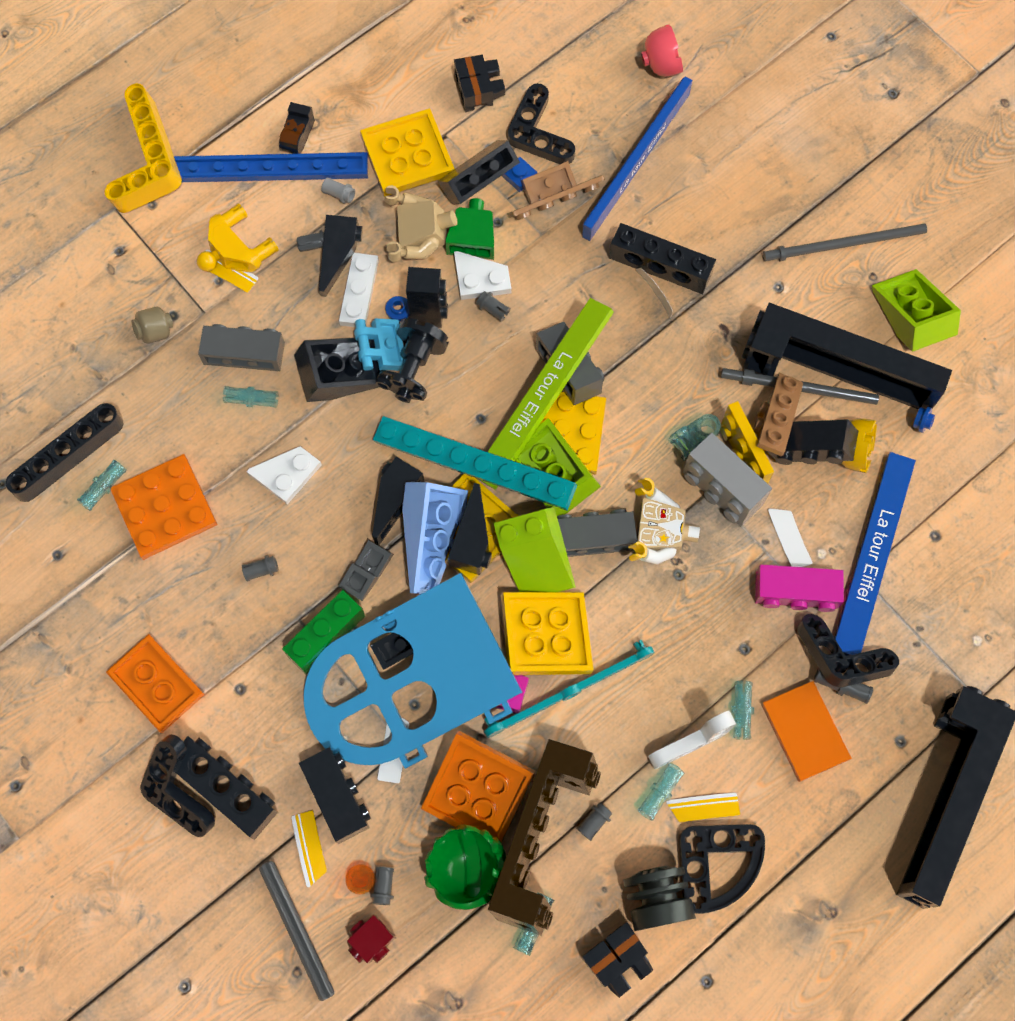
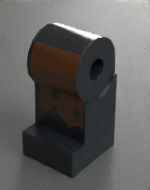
M290 102L288 116L279 138L280 150L296 154L302 153L315 122L312 107Z

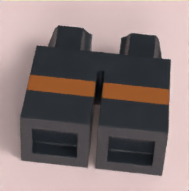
M483 54L454 59L455 78L465 113L475 110L474 106L486 103L488 106H493L494 98L505 95L503 79L494 81L489 79L500 76L497 59L484 61Z
M627 922L604 939L605 942L601 941L581 957L602 986H607L618 998L631 989L628 982L622 976L626 970L631 967L640 980L653 971L649 960L645 956L648 952ZM608 946L613 950V952H614V953L616 954V956L619 958L620 962L616 959V957H615L614 954L611 952V950L608 948Z

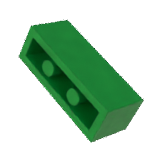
M342 590L282 650L307 675L318 655L332 642L348 634L365 617L364 611Z

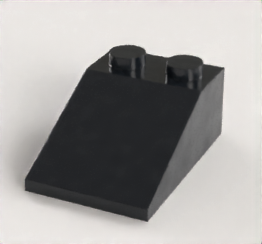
M355 338L304 340L294 354L307 402L334 400L379 388L376 385L378 374L386 370H379L378 360H372L374 367L372 370H363L362 362L358 358L359 343ZM369 339L370 348H375L374 339Z

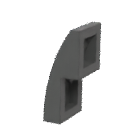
M368 540L355 564H351L338 587L363 601L394 554Z

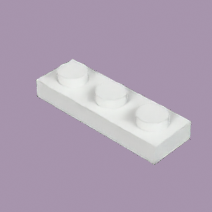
M354 253L352 255L339 318L340 326L356 328L355 321L358 319H364L365 323H367L379 263L378 256Z

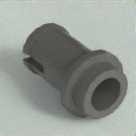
M484 291L476 302L480 310L485 309L501 322L505 319L504 315L507 316L511 309L494 298L491 292L487 293Z
M265 555L264 559L242 565V572L247 582L268 574L274 576V573L279 571L275 556L269 557V555Z
M600 802L597 806H592V812L577 827V830L590 841H592V838L606 821H611L610 816L612 812Z
M375 867L374 894H370V897L373 898L372 904L390 905V901L394 899V896L391 895L394 868Z

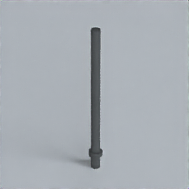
M924 223L786 248L778 246L775 250L763 251V259L765 262L777 259L785 261L788 257L927 233V225Z

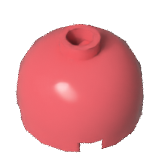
M670 24L652 31L646 38L645 51L641 52L644 66H650L653 73L658 76L667 77L683 72L682 59L679 57L677 50L679 47Z

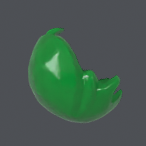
M460 824L456 828L447 829L441 837L435 838L432 849L425 857V885L428 888L434 889L436 898L450 908L470 910L483 906L493 896L506 859L505 849L497 837H492L486 829L479 830L474 826Z

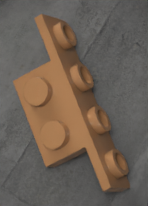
M567 161L522 179L521 183L529 205L507 213L508 218L516 216L517 220L530 216V210L539 207L540 211L554 206L553 201L562 198L564 202L576 197V191L584 188L586 193L599 188L598 182L605 180L604 176H597L577 185Z
M782 373L778 374L771 397L768 402H762L757 416L761 417V419H757L753 427V431L758 439L757 447L783 456L801 395L802 381Z

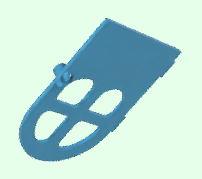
M459 573L328 645L313 662L307 675L304 687V709L310 729L325 749L330 747L334 754L340 752L343 760L359 765H377L400 758L406 769L428 757L423 747L424 744L484 713L489 724H492L513 713L507 700L521 694L522 690L462 573ZM385 633H396L404 637L411 644L413 661L406 670L389 679H383L368 652V645L372 640ZM350 654L355 658L367 682V689L352 699L332 707L325 701L323 696L325 680L333 665L342 656ZM422 681L430 685L436 694L437 706L435 715L428 723L421 727L409 729L405 726L392 696L401 688L413 682ZM371 704H376L391 730V741L379 747H363L347 741L341 734V722ZM502 704L504 711L493 716L490 710ZM417 749L420 755L408 761L405 754Z

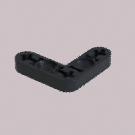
M533 84L528 88L508 128V141L514 148L554 163L562 164L568 161L570 164L575 158L576 148L574 143L568 139L536 128L548 104L549 91L543 84ZM538 94H541L542 96H539V97H538V99H537V101H536V105L533 104V103H534V96H537ZM525 112H532L535 117L531 120H526L521 115ZM519 132L523 133V136L520 135L519 138H515V135H518ZM542 139L547 141L548 145L545 148H538L535 142ZM564 149L568 150L564 155L560 154Z
M807 614L798 625L797 631L823 676L832 686L846 687L889 677L899 665V658L895 652L886 648L845 656L828 626L818 615ZM819 646L827 647L831 654L823 653ZM856 663L866 666L868 672L859 670Z
M171 734L156 745L141 782L140 790L147 801L196 837H203L215 826V819L208 809L173 784L185 757L186 746L178 736ZM159 764L166 769L167 774L160 769ZM173 800L181 806L182 810L174 804Z

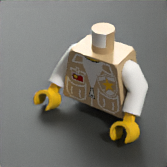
M650 478L638 480L644 489H635L636 495H646V498H643L641 503L637 542L628 546V548L635 550V554L629 556V560L636 561L640 559L641 561L657 565L678 554L682 547V541L698 542L700 526L684 524L686 511L681 509L666 494L655 488L654 482Z

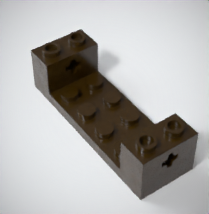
M548 739L488 907V911L497 921L542 936L544 929H549L553 918V912L550 911L551 906L543 895L525 889L530 876V872L527 869L530 861H534L538 855L540 844L537 841L540 832L544 833L549 823L548 809L550 804L554 805L559 794V788H556L557 785L585 795H590L591 789L597 788L601 772L598 771V764L592 752Z

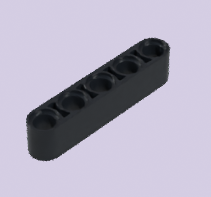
M108 403L95 407L10 473L6 479L8 491L22 502H29L40 495L121 431L124 423L116 408ZM108 416H113L111 421L103 423ZM92 432L89 438L82 439L86 433ZM70 449L67 455L61 456L64 450ZM48 466L45 472L39 473L42 467ZM27 482L26 486L22 490H18V487L22 483Z

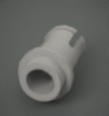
M326 178L322 184L321 191L340 199L341 203L345 204L353 201L355 189L352 188V185H344L331 178Z

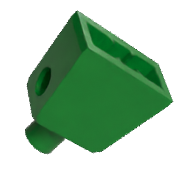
M472 198L469 201V208L459 207L456 209L457 225L450 227L445 242L446 255H454V252L459 251L482 259L494 260L493 212L484 210V201L482 199Z

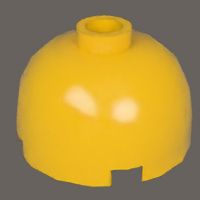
M856 418L850 420L858 430L854 460L843 461L841 464L847 469L867 473L871 464V460H867V457H870L871 452L874 451L877 424L876 420Z

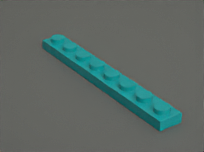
M385 416L382 417L373 441L380 445L566 511L578 486L575 482Z

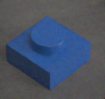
M521 157L518 158L519 164L502 175L519 193L524 189L521 180L537 174V171Z

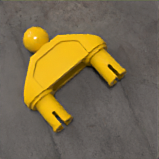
M238 203L224 214H215L210 217L208 242L211 252H201L196 261L201 270L208 272L216 267L217 260L226 269L254 272L260 268L263 260L278 252L279 249L274 241L271 243L272 238L270 237L255 248H248L230 229L248 217L245 209Z

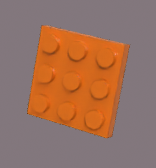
M185 454L110 488L138 553L143 560L218 525Z
M458 731L421 809L454 827L466 824L474 826L479 830L486 829L492 837H497L502 843L536 771Z

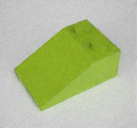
M917 269L872 285V291L897 337L912 352L958 335L961 310Z
M549 418L538 426L515 461L575 482L578 485L567 511L544 503L547 508L555 507L557 516L567 514L601 487Z
M555 507L494 523L500 550L519 592H560L576 587Z

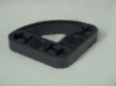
M752 824L691 826L682 831L679 837L681 867H684L685 875L681 876L682 883L696 884L704 882V888L698 887L699 897H704L705 903L700 904V909H696L695 904L692 903L695 914H704L723 909L740 899L753 885L762 867L765 854V836L760 827ZM733 830H738L737 836H745L748 834V830H751L754 836H758V841L753 842V847L750 846L748 841L737 842L739 848H735L736 837ZM717 831H724L729 835L730 842L727 847L722 848L715 844L714 835ZM690 832H694L695 837L701 840L696 844L695 850L696 853L702 852V857L692 856L686 858L685 852L692 853L691 844L685 841V838L690 836ZM751 852L748 865L739 881L723 895L711 899L708 854ZM693 861L700 863L703 868V874L697 879L690 877L687 873V866ZM694 887L683 889V898L693 897L695 894Z

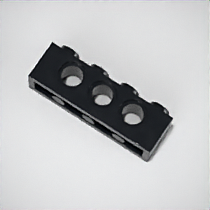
M620 223L615 233L609 253V259L635 269L642 268L648 274L702 295L710 280L716 262L715 258Z
M187 736L183 741L186 746V754L177 774L246 835L255 840L278 813L272 808L275 802L263 792L258 796L252 791L251 788L254 784L243 774L236 777L229 770L233 766L222 756L215 759L208 753L212 748L201 738L198 737L194 741ZM207 760V771L203 774H197V764ZM228 778L230 781L228 790L219 793L217 790L218 782ZM243 797H250V808L241 812L238 808L239 801Z

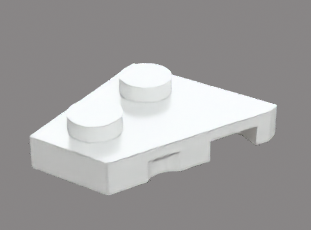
M459 251L454 252L461 300L479 298L484 291L493 293V296L511 293L508 266Z
M300 446L249 468L247 473L288 505L322 464Z

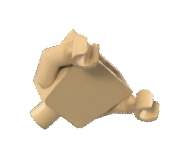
M393 185L387 186L386 193L395 196H385V202L390 206L401 202V205L397 206L399 243L392 241L387 244L388 259L391 262L399 261L401 256H404L405 259H427L438 247L445 245L447 237L446 228L457 225L455 212H444L431 199L405 192L401 195L397 187Z

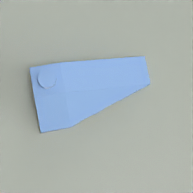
M428 482L405 483L402 510L410 593L422 594L440 584L446 568V556L449 549L452 548L454 535L460 525L467 505L468 490Z

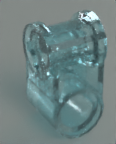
M705 414L689 425L680 428L669 437V442L671 444L674 443L682 454L681 458L683 461H687L689 454L710 435L704 433L701 430L702 427H711L714 430L713 434L718 438L721 423L716 416Z

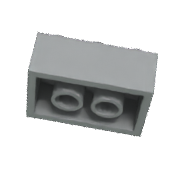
M713 433L706 437L689 454L683 470L685 479L692 486H698L710 503L713 505L717 504L724 510L723 513L729 521L740 526L747 522L763 506L772 490L770 485Z

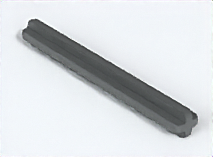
M273 861L266 862L259 867V871L318 999L324 1001L334 995V989Z

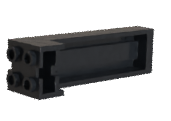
M770 302L766 311H759L741 357L746 360L743 369L755 370L756 374L774 376L779 360L781 361L782 358L916 409L920 407L924 409L930 407L933 409L944 395L952 370Z
M963 686L956 693H951L946 697L934 727L959 738L960 741L896 894L922 909L940 907L1015 722V710L1010 709L1011 706L1007 702L999 699L992 700L983 696V692L980 689L972 686Z

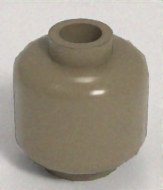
M160 307L138 311L135 314V319L131 321L136 338L138 340L142 339L147 344L167 339L170 333L169 328H173L170 314L164 313Z

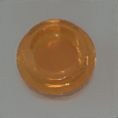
M358 864L347 872L346 885L351 892L362 895L368 893L373 888L375 874L370 867Z

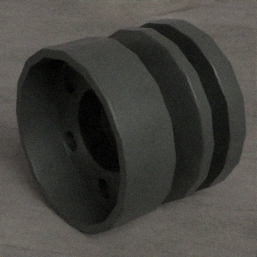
M656 867L639 871L632 877L623 880L625 887L638 886L639 892L627 894V900L642 901L641 907L630 911L634 931L696 919L692 900L690 898H677L676 892L688 887L687 882L674 884L673 878L685 875L684 867Z

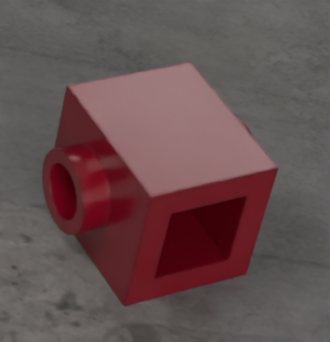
M373 915L367 922L360 920L349 931L352 936L347 940L351 945L348 951L359 963L363 960L366 963H371L373 960L378 963L389 953L390 950L387 946L396 937L376 915Z

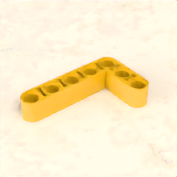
M140 83L128 86L124 97L147 165L111 181L104 190L106 198L121 213L130 212L175 191L182 182L156 103Z

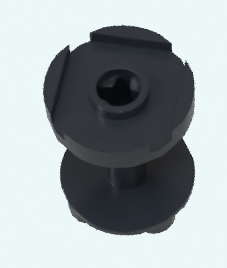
M414 318L403 319L397 330L400 339L406 343L401 354L405 361L400 372L381 371L376 381L378 387L392 391L396 394L395 397L405 403H410L411 399L425 400L427 391L420 383L414 380L419 366L426 365L430 354H444L449 344V341L447 342L448 336L441 329L428 322L424 326L416 324L418 319Z

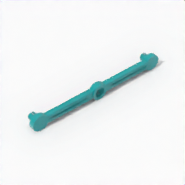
M639 640V642L633 644L637 650L636 654L577 684L567 687L561 692L498 723L495 721L489 724L487 718H485L484 721L488 726L484 730L486 737H493L562 700L566 701L577 696L582 690L629 666L649 658L655 653L652 646L645 647L643 641Z

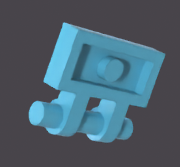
M375 318L371 323L372 327H366L364 319L355 321L356 329L354 330L355 340L359 343L358 358L362 362L363 370L369 371L374 368L372 360H378L379 370H401L405 359L401 355L404 349L403 341L397 334L400 325L399 320ZM369 339H374L375 348H370Z

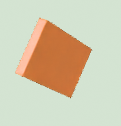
M149 634L106 671L160 733L168 729L205 695Z
M814 681L761 704L798 782L852 759Z

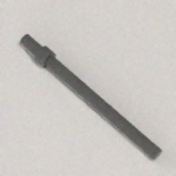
M723 368L721 378L741 381V384L749 386L758 384L774 387L777 379L774 376L756 374L755 370L749 369L739 371ZM803 382L801 391L877 405L879 401L878 394Z

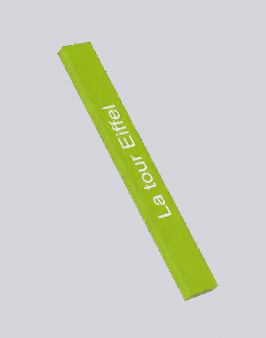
M592 298L588 300L488 450V453L514 462L516 461L613 315L614 311L610 307ZM480 480L494 490L498 488L496 485Z

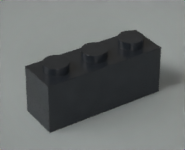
M496 140L438 180V183L450 203L461 204L519 164L520 161L508 140Z
M408 267L406 295L410 318L418 319L416 324L422 326L428 322L438 328H442L443 319L448 318L446 279L441 278V269Z
M848 419L795 421L792 424L783 456L767 452L776 462L783 465H790L792 462L816 464L817 462L826 461L832 464H841L843 461L854 460L858 430Z
M329 747L299 762L301 770L336 843L340 844L370 828L367 821L371 819V816L365 804L359 805L354 796L359 791L352 777L346 779L342 769L347 766L340 752L334 754L333 750Z

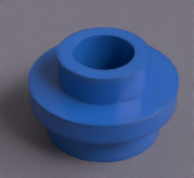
M395 296L388 300L385 309L390 319H396L400 322L409 317L408 302L405 297ZM397 305L403 306V308L400 310L394 309V307Z
M920 407L917 412L913 427L919 429L921 433H924L925 429L930 430L933 425L935 415L931 414L932 408L927 407V409Z

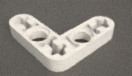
M730 711L721 713L708 720L700 730L655 751L648 758L653 768L658 769L723 737L736 725V722Z

